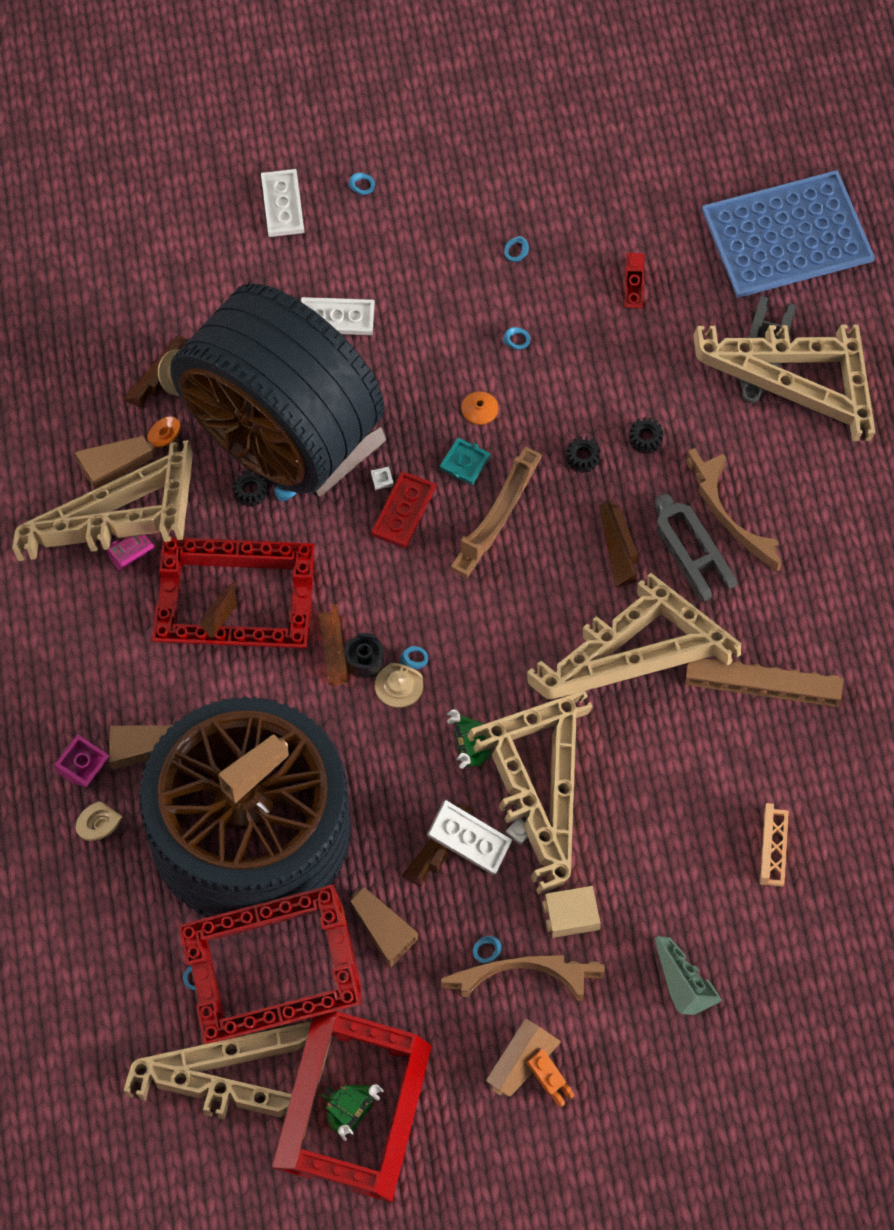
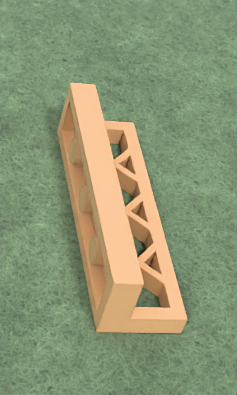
M766 803L764 811L760 885L784 887L789 811L774 809V804ZM773 815L784 816V822L777 826L773 822ZM776 832L783 837V840L777 845L772 841V835ZM775 850L782 856L781 860L776 864L771 859V854ZM776 869L780 874V880H770V872Z

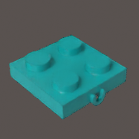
M457 438L439 468L452 477L473 485L488 462L490 453L478 448L476 443L470 444Z

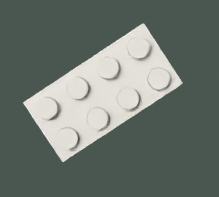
M297 170L261 173L269 237L304 233Z
M302 297V303L322 316L341 334L373 335L374 300Z
M446 800L443 801L426 835L492 875L497 873L512 839Z

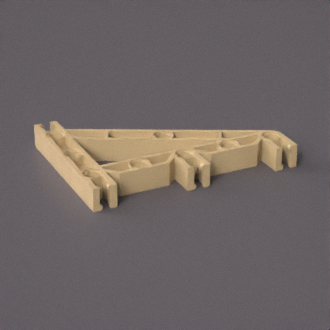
M769 325L765 333V339L725 338L720 344H718L716 326H710L708 332L705 333V337H708L706 340L703 339L702 335L704 326H697L693 337L696 357L700 362L850 425L852 441H860V436L863 433L860 427H863L865 430V441H871L873 438L875 426L859 325H853L850 332H847V335L851 336V338L846 336L845 329H847V325H840L836 332V338L801 337L796 338L792 343L789 340L787 325H782L779 332L776 333L780 339L775 338L774 330H776V326ZM840 362L845 395L770 363Z
M183 441L184 448L182 452L178 451V443L172 442L169 447V455L18 526L15 530L12 547L17 560H25L23 555L25 549H27L31 559H36L39 544L47 548L85 543L87 541L92 552L97 551L96 541L100 540L103 549L107 550L110 547L112 534L122 538L161 532L164 542L171 541V536H169L170 530H174L177 540H183L193 458L189 441ZM164 487L162 505L111 512Z
M650 573L647 575L646 586L643 580L637 583V595L640 598L613 619L612 628L596 616L593 619L592 630L589 624L583 627V639L585 642L557 664V672H554L545 663L540 661L537 663V674H534L535 670L533 668L527 671V681L542 696L552 700L711 656L717 657L728 666L733 661L731 659L732 653L737 658L741 655V643ZM661 614L687 634L611 655Z
M586 691L571 694L472 728L468 734L470 742L474 741V737L485 736V740L482 742L480 739L476 740V744L473 747L475 753L495 747L492 758L508 793L513 795L504 798L499 804L501 812L505 811V807L515 805L517 809L514 812L511 809L507 810L508 813L504 818L506 823L526 817L523 827L539 863L545 866L535 870L530 877L533 883L537 882V878L547 876L549 880L545 884L543 881L539 882L540 885L536 889L538 895L561 887L571 874L576 718L589 714L593 708L591 702L587 703L586 706L578 708L575 703L578 701L581 703L588 697ZM561 707L567 708L569 712L563 711ZM527 719H531L534 724H530ZM555 726L552 733L548 820L512 740ZM492 731L498 732L499 736L493 735ZM507 766H512L515 771L509 770ZM558 788L563 789L566 794L559 792ZM523 801H528L531 806H526ZM539 836L545 837L547 842L541 841ZM555 871L560 872L563 877H558L555 874Z
M311 1021L137 1059L130 1067L123 1091L126 1097L133 1098L134 1094L131 1091L134 1083H142L141 1091L137 1090L136 1095L139 1096L140 1100L146 1101L148 1090L153 1080L158 1089L200 1099L207 1095L203 1108L204 1115L212 1117L213 1112L210 1109L213 1102L218 1101L222 1102L220 1110L216 1109V1114H218L219 1119L225 1120L229 1102L232 1099L237 1108L280 1118L287 1113L292 1094L201 1072L301 1050L305 1047ZM332 1036L330 1037V1040H329L327 1052H326V1055H325V1059H324V1063H323V1066H322L320 1078H319V1081H318L317 1089H316L315 1096H314V1100H313V1103H312L310 1115H311V1112H312L313 1104H314V1101H315L316 1093H317V1090H318L319 1082H320V1079H321L322 1071H323V1068H324V1064H325V1060H326V1057H327V1053H328V1049H329V1046H330V1042H331ZM234 1048L237 1050L234 1055L227 1054L229 1049ZM141 1068L147 1069V1071H146L145 1074H143V1075H138V1074H137V1071H138L139 1069H141ZM186 1078L184 1084L176 1083L177 1079ZM219 1087L226 1088L222 1094H218L215 1091ZM263 1096L266 1098L263 1103L255 1102L257 1097Z

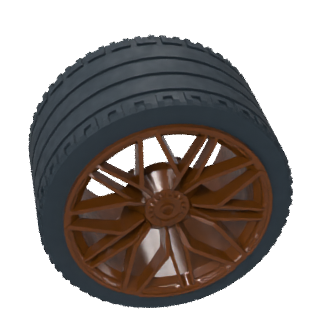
M251 283L239 286L176 353L170 363L171 378L179 397L191 415L212 439L252 472L257 473L265 478L266 481L280 488L295 493L316 492L367 436L372 428L375 427L384 414V400L379 384L366 362L346 338L322 316L301 301L281 290L263 284Z
M243 696V698L231 697V699L226 700L225 698L222 701H213L209 705L205 704L197 710H192L190 714H185L180 721L174 722V726L169 727L167 733L159 738L160 741L154 745V750L150 752L149 760L146 761L145 769L142 772L143 780H140L139 804L156 869L168 889H171L173 895L177 896L182 903H186L188 908L196 910V913H202L208 918L321 888L333 883V878L338 876V871L342 868L343 860L346 859V853L349 849L348 841H350L351 823L347 782L343 762L338 750L335 749V745L329 739L328 734L323 732L322 727L316 725L312 718L309 719L305 713H300L296 708H290L288 704H280L276 700L270 701L268 698L258 699L257 697L248 698L247 696ZM273 734L278 739H284L288 744L289 756L274 768L278 772L268 779L264 777L239 801L234 803L221 790L218 774ZM297 781L299 783L297 785L280 788L283 783ZM205 790L214 797L213 805L187 806L196 791ZM306 790L313 801L312 810L291 796L290 793ZM284 800L309 818L306 823L273 816L274 806ZM184 814L204 815L184 833L181 828ZM211 818L217 819L193 840L190 839ZM270 824L300 830V832L281 848ZM257 826H266L278 849L277 851H271ZM218 827L220 856L214 855L196 845ZM227 827L247 829L235 859L225 858V828ZM255 832L268 854L252 859H242L249 841Z

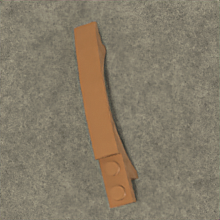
M525 446L519 457L515 458L506 482L491 510L473 533L462 538L460 553L451 565V571L465 578L469 577L482 555L487 553L536 469L542 454Z
M695 448L689 450L686 463L689 469H693L695 472V478L699 483L698 493L715 517L752 554L776 572L779 571L781 560L776 553V546L779 545L778 541L754 535L739 527L727 515L721 505L717 483L720 474L725 468V455L722 454L703 462Z
M564 955L515 958L491 962L441 979V988L461 990V997L468 998L470 993L488 977L505 970L524 968L541 971L556 978L570 990L577 1001H583L584 978L604 979L605 964H600L599 962L580 964L578 961L564 963Z

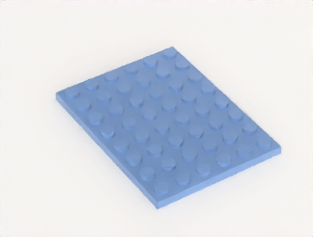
M838 170L702 206L703 215L737 298L874 262L875 256Z

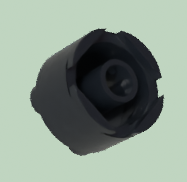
M360 633L348 640L345 646V661L348 671L362 678L375 677L384 664V651L382 643H380L376 636L369 633Z

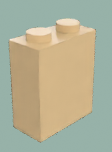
M593 886L545 894V901H542L543 912L548 913L549 920H546L547 931L552 933V938L600 930V918Z

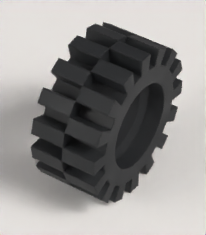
M643 417L642 421L637 419L636 423L633 422L629 433L632 448L634 450L637 448L639 453L641 450H644L643 454H647V450L650 453H653V449L657 451L658 446L662 445L663 440L661 424H658L657 420L652 422V418H649L647 421L646 417ZM642 431H649L653 434V438L643 440L639 437V434Z
M581 436L578 441L575 438L573 443H569L566 459L571 469L575 467L576 472L581 469V473H585V469H587V472H591V468L593 470L596 468L600 460V447H598L597 442L594 443V439L591 438L588 441L589 437L585 436V440H582ZM580 450H586L590 453V457L588 459H580L576 456V453Z
M248 470V474H245L244 471L241 472L242 476L238 474L236 476L237 480L234 479L233 485L234 496L237 502L240 501V504L243 506L246 503L247 507H250V504H253V507L256 506V502L260 505L262 500L266 499L268 493L266 479L255 472L251 474V470ZM247 484H255L258 487L254 493H245L243 488Z

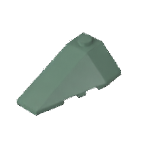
M656 936L655 943L669 993L677 1011L681 1014L695 1015L720 1003L722 999L708 979L704 981L698 975L699 969L685 960L686 955L670 937Z

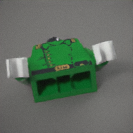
M451 710L447 715H450L452 718L448 719L447 722L448 724L456 723L455 736L460 753L456 760L462 762L459 767L461 769L465 766L480 767L492 755V747L475 753L473 747L476 744V740L480 739L482 742L485 740V736L474 737V741L470 742L468 734L472 728L484 725L485 723L464 717L457 710ZM493 732V735L499 736L498 732Z
M377 1084L372 1086L342 1085L337 1092L329 1086L326 1087L321 1096L329 1101L326 1106V1118L330 1129L340 1135L343 1141H346L345 1135H353L354 1129L373 1106V1099L371 1097L377 1101L380 1100V1097L376 1094L384 1092V1090Z

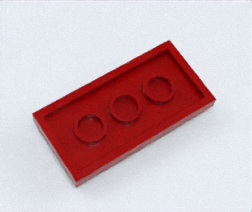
M401 471L371 532V536L406 549L436 489V483Z

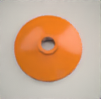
M479 391L469 394L463 400L461 410L464 418L470 423L484 425L493 421L497 416L498 403L491 394Z
M165 417L151 427L147 437L148 441L151 442L153 447L157 448L170 444L180 432V421L175 417Z

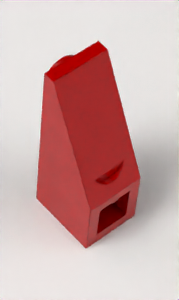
M626 253L624 308H643L645 253Z

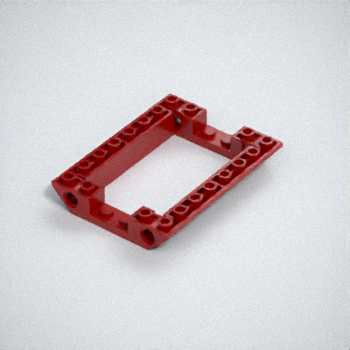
M171 537V541L164 542L162 539L159 568L161 579L158 606L155 607L152 642L307 649L314 580L315 544L198 538L177 540V538ZM182 565L293 570L292 608L289 616L290 635L289 629L221 626L215 636L210 638L201 625L176 624Z
M333 884L178 925L186 964L192 968L199 999L196 1009L204 1044L223 1041L361 1005V984L343 906ZM320 912L321 927L327 933L335 968L331 970L338 990L225 1018L208 941Z
M338 1011L313 1017L272 1169L310 1180L315 1176L353 1187L352 1192L392 1203L432 1045L416 1034ZM331 1036L337 1037L338 1040L349 1042L350 1039L358 1040L388 1049L389 1055L408 1058L378 1171L300 1149Z

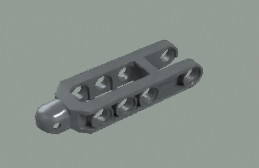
M761 296L748 338L765 337L769 325L776 326V330H774L776 339H780L776 333L779 332L782 325L788 326L789 333L797 305L787 304L786 313H784L782 323L779 325L764 321L770 298ZM770 363L774 366L780 367V363ZM739 379L743 385V399L748 403L757 402L761 394L767 391Z
M659 494L654 503L655 511L659 516L656 531L700 601L705 602L712 599L711 590L700 574L711 568L719 580L723 581L728 590L736 587L737 581L734 574L692 508L688 505L675 503L668 494ZM675 515L676 518L685 521L690 529V534L694 535L699 543L700 550L702 549L706 554L705 556L692 561L668 523V517Z

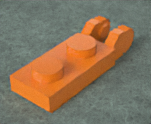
M540 1049L526 1061L544 1090L558 1106L562 1107L565 1105L564 1099L557 1092L559 1088L567 1098L572 1099L574 1097L572 1089L566 1084L565 1079L544 1049Z

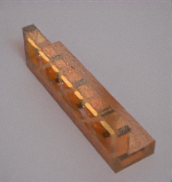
M337 604L331 605L332 612L319 613L329 686L348 683Z

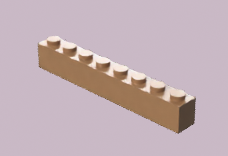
M703 658L688 663L685 685L839 707L844 679L835 675L822 676L815 672L802 673L798 670L788 671L781 670L778 667H762L759 664L746 665L738 661H733L727 666L718 658Z

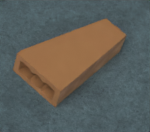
M143 436L77 451L75 456L94 489H97L154 459V447L150 441H146Z
M174 725L110 726V768L118 769L149 760L148 756L154 750V745L159 743V738L167 733L169 727Z
M273 734L218 774L221 790L234 803L239 801L289 756L286 741L282 738L278 739Z
M365 887L361 891L357 890L352 895V910L387 965L391 968L418 940V933Z
M525 1018L486 1082L493 1085L491 1090L500 1096L502 1093H505L511 1097L533 1073L526 1061L540 1049H544L549 1056L561 1041Z

